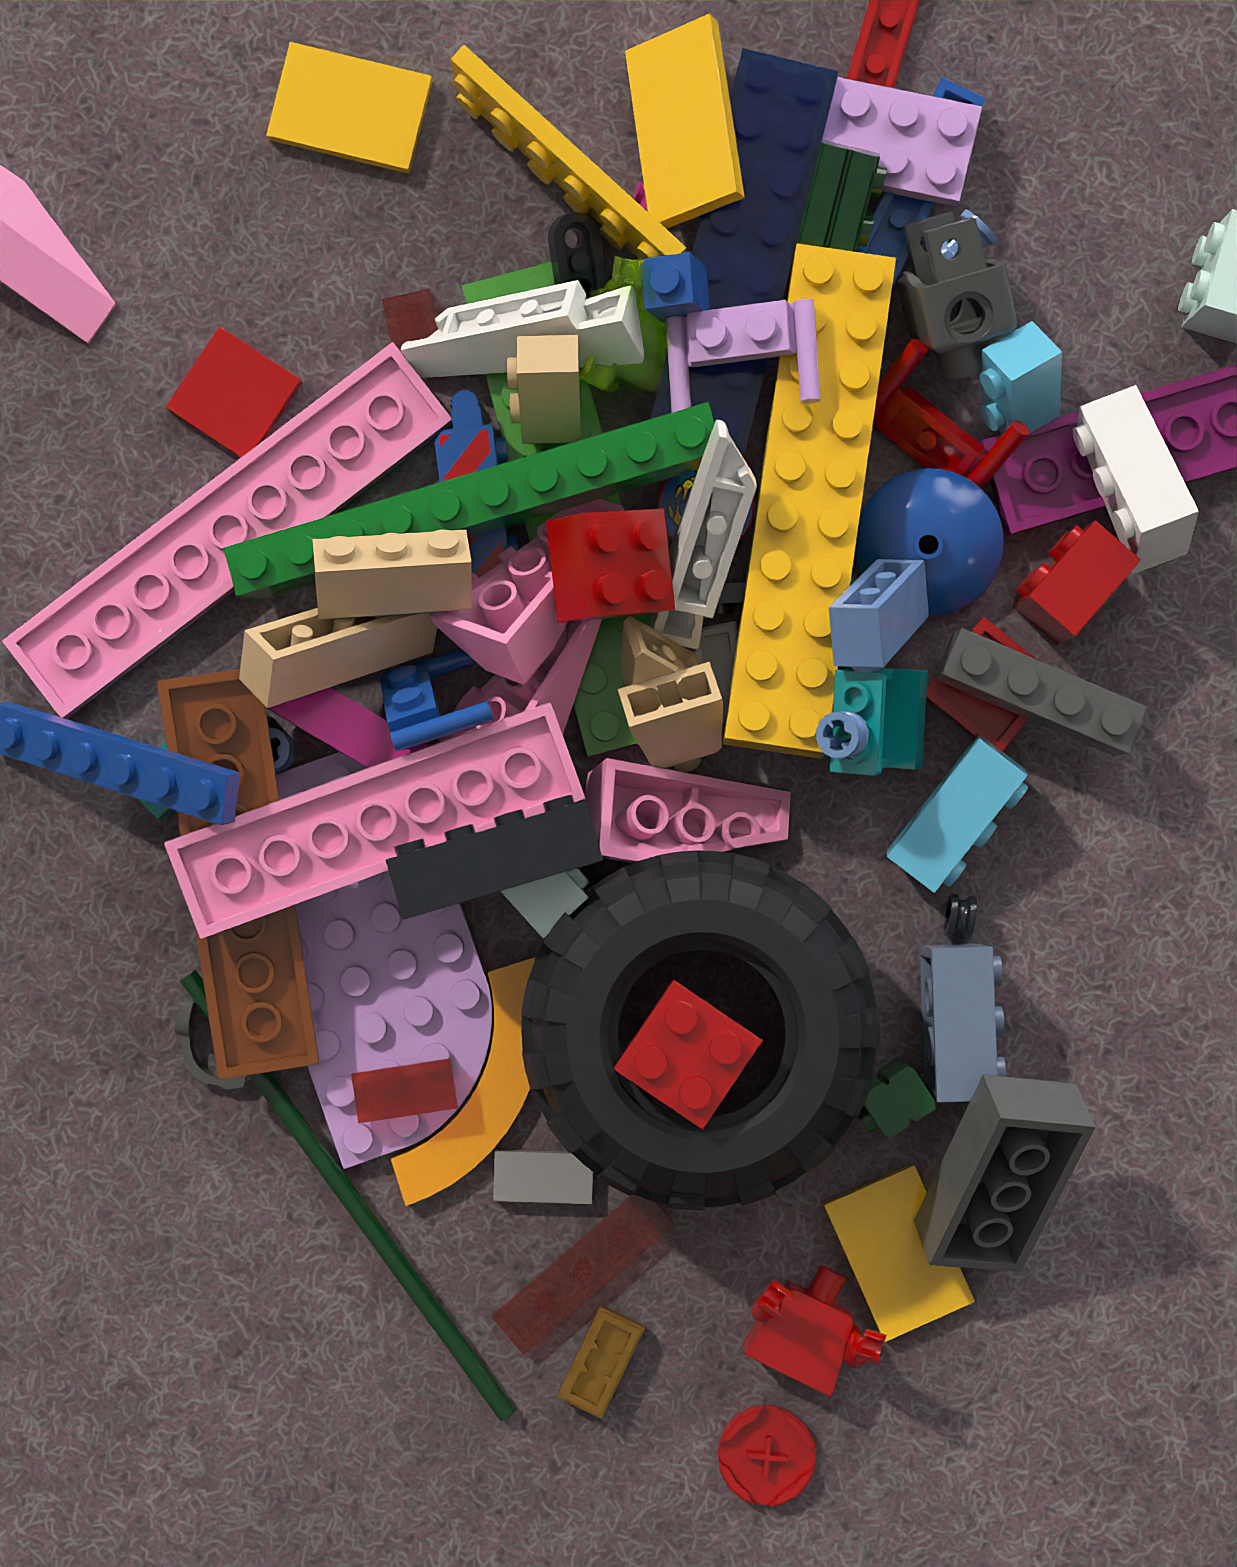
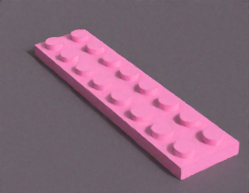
M549 702L237 815L233 823L225 825L215 823L168 840L164 845L199 937L202 939L388 871L386 859L396 857L395 846L423 838L426 847L446 842L444 832L458 827L474 824L477 833L496 827L493 819L496 816L523 809L525 818L544 813V802L571 794L574 802L585 799L552 704Z

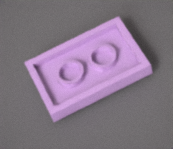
M837 77L822 140L879 153L880 160L878 166L887 167L882 192L959 207L982 106Z

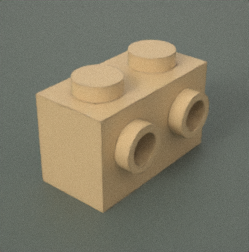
M578 335L517 336V357L507 358L508 388H518V393H510L511 423H520L522 444L568 443L581 440Z

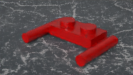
M912 339L878 383L873 424L925 468L943 469L960 474L983 489L1028 436L1029 429L1022 422L1013 421L987 454H983L982 451L985 447L914 389L909 385L905 390L901 388L902 384L928 352L923 342L918 339Z

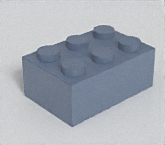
M978 943L919 945L924 1085L936 1102L971 1101L983 1074L1006 1077L1004 1057H997L996 1037H1003L1004 1035L1002 1006H995L994 986L1002 985L1000 956H993L992 946Z

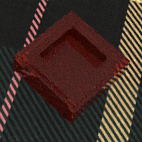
M429 289L382 299L390 340L398 349L406 341L410 342L428 338L438 330Z

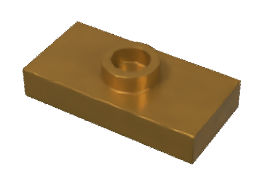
M600 1304L561 1384L557 1397L602 1419L645 1330V1325Z

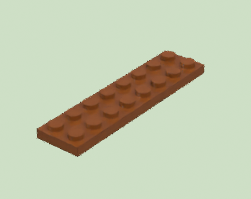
M240 669L158 680L157 686L168 751L240 772L235 816L280 800L266 706L239 679ZM177 811L181 836L215 824ZM296 904L200 939L195 926L218 1080L319 1064Z

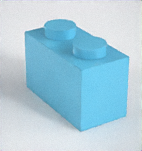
M1033 321L982 349V373L980 374L982 405L980 406V412L986 425L992 431L998 430L1001 434L1015 420L1025 424L1030 434L1060 416L1062 351Z

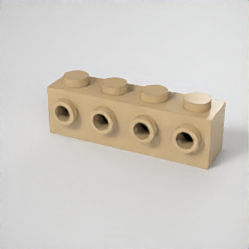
M318 608L247 629L244 632L239 679L267 708L433 653L437 626L433 624L430 618L433 612L319 620Z

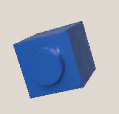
M691 252L641 259L644 309L660 322L665 323L668 317H687V313L710 310L707 267Z

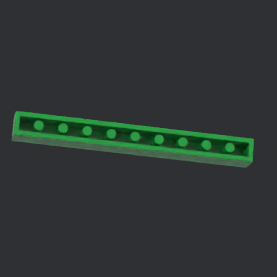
M709 402L224 547L223 550L236 596L253 603L316 584L313 539H326L336 536H373L386 533H421L437 530H466L467 538L698 470L715 424Z

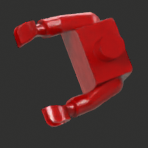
M820 1265L809 1289L790 1280H787L784 1285L773 1280L768 1285L765 1291L752 1304L751 1314L758 1322L748 1334L742 1346L746 1356L831 1397L843 1358L848 1366L855 1369L861 1368L869 1362L879 1365L881 1348L887 1335L866 1329L865 1337H863L860 1328L853 1322L854 1317L851 1311L835 1303L847 1278L827 1266Z

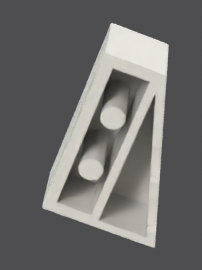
M1132 386L1080 406L1077 427L1073 428L1074 441L1080 454L1088 458L1096 488L1103 497L1119 541L1141 559L1138 565L1131 571L1132 575L1188 554L1199 510L1137 386Z

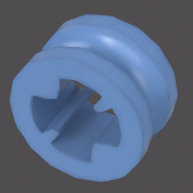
M852 711L833 712L825 715L816 729V740L819 748L825 755L832 758L855 756L866 747L868 742L869 730L866 722L860 715ZM843 721L845 722L844 731L851 733V741L841 744L840 738L833 736V730L835 727H842Z

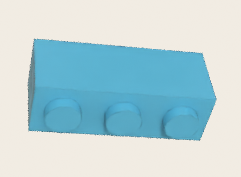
M978 733L889 846L887 857L934 893L942 883L950 887L966 867V863L961 860L972 845L980 849L997 828V824L992 820L1002 807L1006 806L1011 810L1027 791L1028 786L1023 782L1028 776L1026 769Z

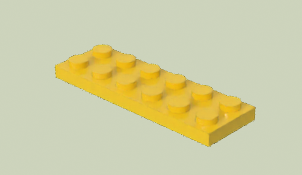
M463 45L450 59L454 76L452 82L456 87V92L459 94L456 97V101L463 110L474 119L482 115L494 126L491 132L500 144L511 152L518 148L530 159L527 163L528 167L542 182L548 185L553 180L566 192L563 198L575 212L586 215L589 213L602 225L599 229L600 233L613 247L621 250L625 246L638 258L635 264L641 272V259L686 252V247L470 49Z

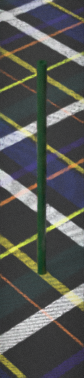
M195 970L183 978L180 983L209 1021L203 979ZM265 1072L248 1075L498 1419L503 1421L516 1411L515 1406L272 1073Z

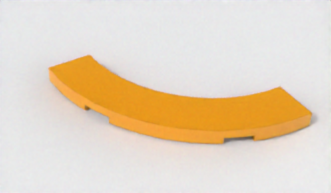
M535 957L488 972L494 1004V1032L486 1068L469 1101L448 1125L426 1142L391 1158L405 1206L438 1193L474 1169L495 1148L520 1112L530 1090L522 1056L521 1012L528 977L535 962Z

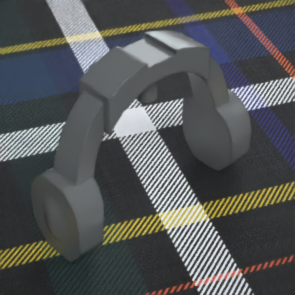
M185 994L178 1009L175 1033L181 1035L182 1054L190 1068L189 1074L205 1085L212 1084L223 1087L222 1089L244 1087L251 1080L248 1075L218 1080L217 1067L214 1073L200 1062L193 1044L197 1005L189 994Z

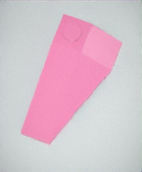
M0 165V283L90 344L117 304L25 181Z
M606 758L587 773L585 800L604 859L635 863L653 856L679 851L702 850L724 852L783 842L788 839L791 792Z

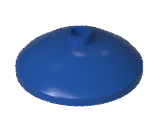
M933 468L917 469L900 474L889 480L869 499L859 518L855 553L861 574L877 559L925 560L929 616H940L966 607L988 588L1001 562L1004 542L1003 530L994 504L974 482L948 470ZM925 535H933L939 543L937 550L931 554L924 553L919 548V540Z

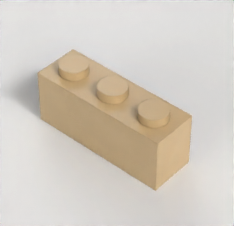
M437 530L421 533H386L373 536H336L326 539H313L319 620L472 609L471 556L466 530Z

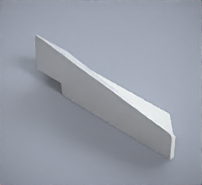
M578 280L447 308L435 318L438 327L436 332L425 339L406 341L401 347V352L421 378L507 372V358L517 357V336L578 335L579 368L640 364L644 360V347L636 293L633 287H622L585 300L586 293Z
M721 420L715 421L669 550L675 610L651 614L649 622L650 628L675 641L680 646L697 650L700 644L703 616L709 618L714 616L757 488L755 476L731 439L725 422Z

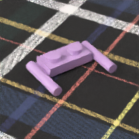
M799 299L792 303H788L786 300L691 312L687 313V317L673 316L666 318L672 413L691 407L689 367L771 358L796 353L800 403L813 404L821 401L813 299Z

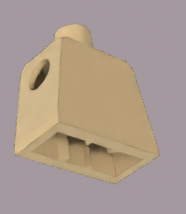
M710 662L618 689L630 731L652 767L664 769L674 766L678 771L689 772L699 766L701 757L717 753L722 748L723 700Z

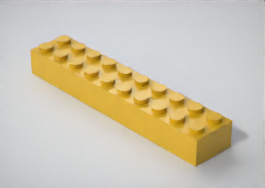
M796 244L787 302L792 303L799 299L814 300L821 401L813 404L800 403L797 353L778 356L722 741L724 745L819 759L825 755L818 746L816 729L824 716L832 713L835 670H838V666H834L829 606L850 587L896 258Z

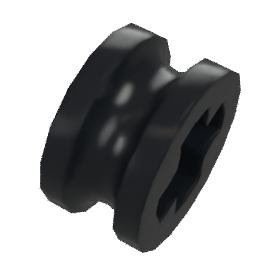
M950 893L944 921V936L952 937L954 933H960L963 939H971L977 912V899L975 896H968L966 900H961L958 894Z

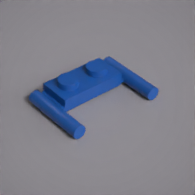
M462 649L413 665L401 666L391 672L380 675L387 723L396 752L494 720L488 701L440 716L432 679L478 664Z

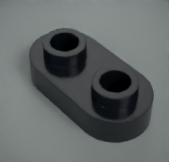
M573 212L558 217L552 223L548 232L554 284L558 285L579 279L585 287V300L607 293L608 282L598 225L590 216L580 212ZM568 230H572L577 236V243L573 248L569 247L565 241V234Z

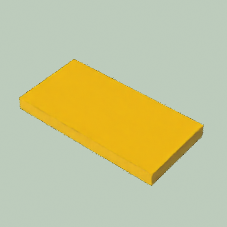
M709 13L626 50L627 69L648 213L667 229L745 198L718 21Z

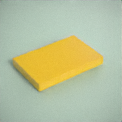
M290 42L266 136L270 141L410 174L433 82L432 76Z
M913 1163L823 1203L880 1333L887 1335L884 1342L975 1302L960 1267L935 1266L928 1263L914 1223V1219L927 1192Z

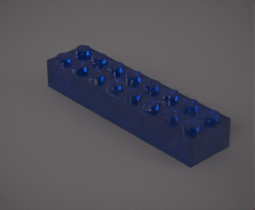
M742 48L730 104L745 198L701 215L692 254L707 267L710 310L783 300L839 71ZM668 351L651 419L672 413ZM768 358L689 367L691 407L709 402L714 423L716 420L725 422L731 439L742 457H744Z

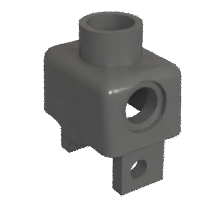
M949 211L902 225L913 273L903 272L902 276L896 279L911 339L920 340L928 349L938 353L944 379H959L981 374L982 349L996 342V338L1009 335L1017 327V316L1006 263L984 256L976 218L974 217L955 222L953 212ZM923 235L927 251H923L920 246V240ZM953 239L958 245L957 253L954 257L946 259L941 252L942 245L945 241ZM960 301L958 314L950 321L952 307Z

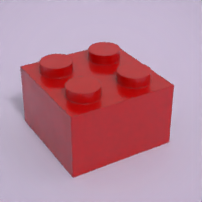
M664 508L578 513L546 521L557 623L642 616L675 610Z
M1096 520L1084 529L1075 525L1047 553L1053 559L1050 565L1047 566L1043 562L1037 569H1033L1016 588L1015 591L1021 598L1013 608L1051 641L1059 645L1078 634L1138 565L1141 559Z

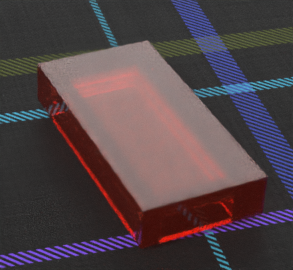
M451 1057L351 1073L358 1123L458 1108Z

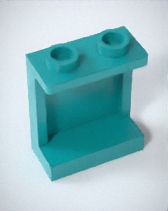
M886 667L871 673H858L852 669L835 670L833 712L852 711L860 715L866 722L869 735L866 747L859 754L845 758L831 757L830 772L874 776L881 773V768L887 767L910 770L922 769L928 670ZM843 721L842 727H835L833 730V736L840 738L841 744L851 741V733L844 731L845 722Z

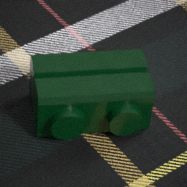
M822 140L797 243L856 252L858 245L868 246L874 223V217L866 216L870 196L880 198L887 172V167L878 166L880 160L879 153Z
M895 1058L878 1069L879 1075L877 1077L872 1074L870 1080L872 1085L858 1119L870 1134L879 1130L884 1136L892 1138L910 1126V1119L917 1122L936 1109V1102L915 1069L903 1060L900 1061Z

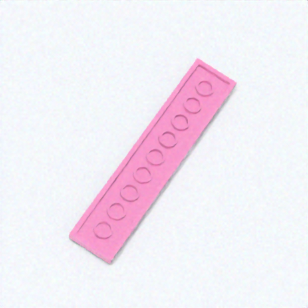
M392 342L11 633L2 642L61 718L68 719L235 591L223 550L224 547L337 513L452 425V418Z

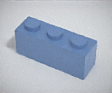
M877 559L829 606L834 666L852 667V670L858 673L878 671L890 661L929 617L925 560Z

